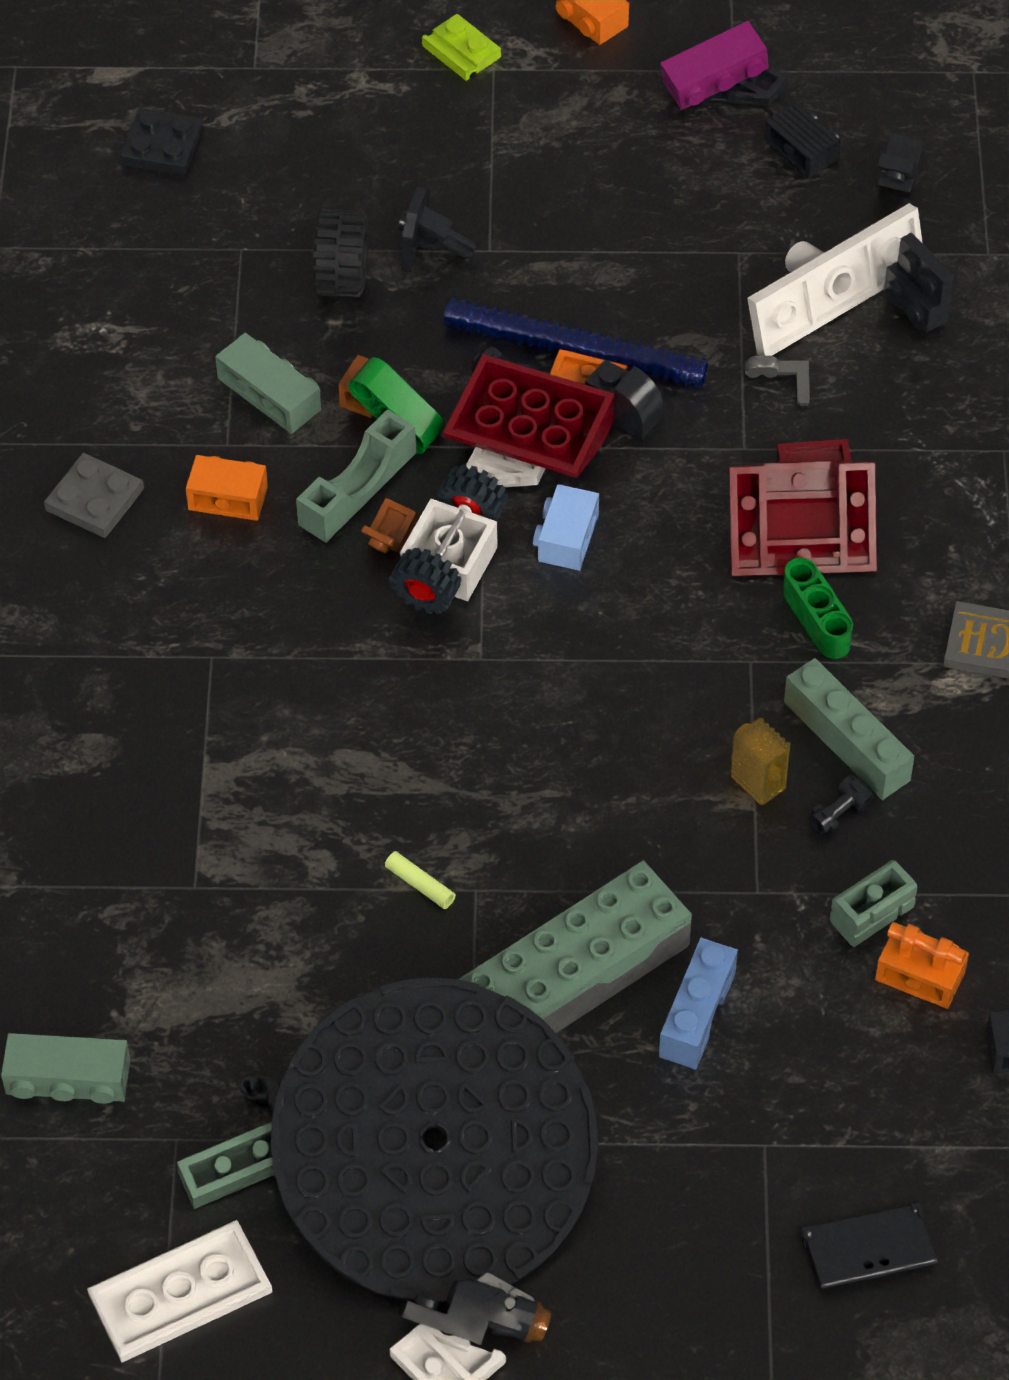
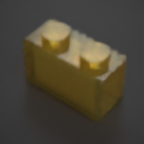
M758 718L751 724L746 723L735 732L733 736L734 750L732 751L733 755L731 758L733 766L731 767L732 774L730 776L760 805L766 804L786 789L790 742H785V738L780 737V733H775V728H769V723H764V718Z

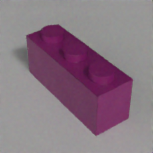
M749 21L660 63L663 83L680 110L691 105H697L704 99L720 91H726L749 77L758 76L769 68L767 48Z

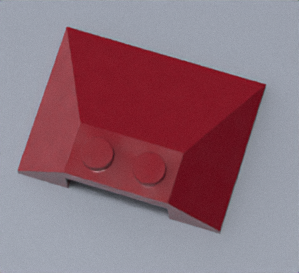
M839 460L766 462L729 467L732 576L785 574L787 563L799 557L813 561L821 573L877 571L875 462Z

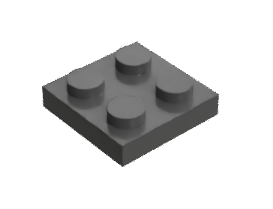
M83 453L44 501L45 511L106 538L144 490V484L142 479Z

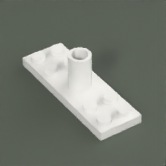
M907 204L825 253L806 241L796 243L789 250L785 261L786 268L791 273L747 298L757 354L759 356H772L882 291L885 284L886 268L898 261L900 238L912 232L922 242L918 208Z

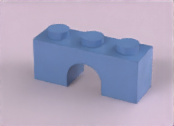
M700 937L660 1034V1058L695 1070L697 1069L710 1037V1028L717 1005H723L735 976L737 949Z

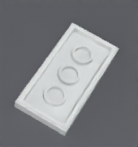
M235 1220L89 1287L87 1291L121 1362H125L272 1293V1286L240 1224Z

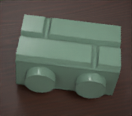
M891 860L833 898L830 921L848 943L855 947L896 920L898 915L902 916L914 908L918 886L896 861Z

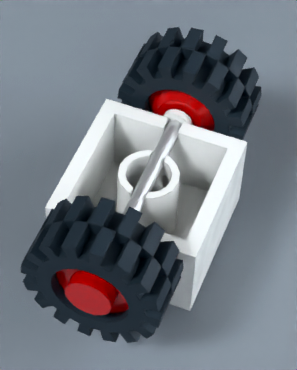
M461 465L459 468L457 466L453 467L437 493L436 498H438V501L430 499L400 552L401 558L391 573L389 581L391 582V589L397 590L395 595L398 598L404 597V603L408 606L410 603H413L416 610L420 611L422 608H425L426 613L432 614L434 610L436 614H439L448 609L454 597L468 601L497 549L496 520L508 498L507 493H503L505 491L504 486L497 485L499 480L495 476L490 479L487 476L489 472L484 469L480 473L476 466H471L470 469H468L467 465Z

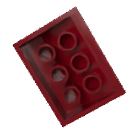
M482 354L443 431V437L577 478L602 447L613 424L615 394Z

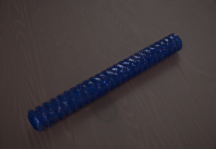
M452 297L448 301L444 312L445 327L448 328L454 325L456 330L465 328L468 333L475 330L477 335L486 333V336L489 338L495 335L497 340L506 338L509 343L516 340L518 345L527 343V346L530 348L536 345L538 350L548 348L550 353H554L555 350L559 352L561 349L602 360L606 359L611 362L627 365L626 370L636 366L646 375L652 374L653 378L657 379L659 376H663L664 381H668L671 378L674 383L678 384L680 381H683L685 386L694 384V387L697 389L703 386L707 375V358L697 360L695 355H691L688 358L686 353L681 352L679 355H676L674 350H670L668 353L662 347L655 350L654 345L644 347V343L641 342L635 345L633 340L623 342L621 337L614 340L612 335L603 337L600 332L594 335L591 330L582 332L580 327H576L573 330L571 325L561 327L559 322H555L553 325L547 319L541 322L539 317H534L532 320L529 315L525 314L523 317H520L518 312L510 314L509 310L506 309L499 312L497 307L489 309V306L485 304L479 307L477 302L469 304L468 300L465 299L458 302V298Z

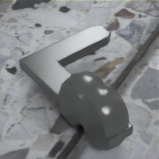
M752 356L745 361V375L751 378H756L760 375L769 378L776 377L777 375H796L797 403L799 406L809 405V361H778L774 356Z

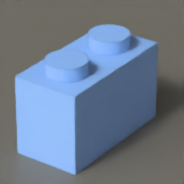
M557 484L553 498L547 497L543 509L544 524L537 525L534 534L533 546L538 547V562L580 571L599 516V493Z

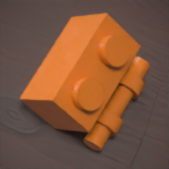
M892 922L887 934L889 939L878 960L875 980L948 1009L965 974L969 952L961 949L953 941L944 937L938 940L920 931L919 927L908 924L906 927Z

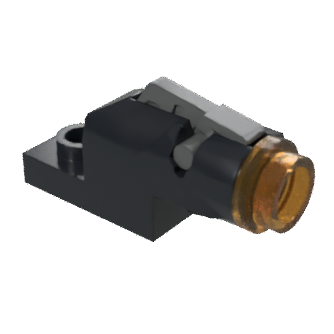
M487 1272L476 1280L469 1278L453 1281L442 1312L437 1311L439 1302L419 1295L415 1296L414 1302L403 1299L398 1315L403 1318L480 1345L486 1329H490L489 1334L516 1337L527 1343H530L531 1340L541 1342L551 1317V1310L543 1308V1303L534 1301L533 1297Z

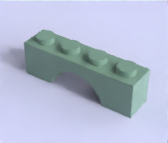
M387 409L365 431L357 454L339 476L329 481L318 477L296 499L298 525L326 543L416 454L415 426Z

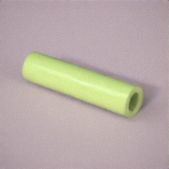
M394 851L385 862L386 868L437 905L447 909L453 903L456 896L454 892L400 853Z

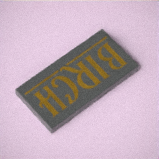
M956 601L943 667L1009 679V610Z

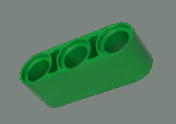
M369 358L348 384L350 393L376 419L388 409L414 425L416 453L418 454L424 453L444 428L442 417L387 363L379 358Z
M801 557L792 559L785 566L783 595L821 654L830 659L843 658L848 654L851 646L853 630L851 617L813 561Z

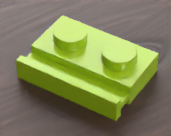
M458 14L434 28L431 35L427 36L425 34L422 36V46L466 81L470 79V74L473 72L478 73L501 58V48Z

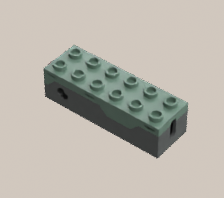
M643 860L458 980L479 984V987L492 990L505 997L506 995L512 997L532 1010L557 1033L690 946L692 914Z

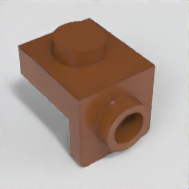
M385 498L371 527L364 525L361 532L370 539L367 544L385 554H387L389 549L400 553L420 515L405 506Z

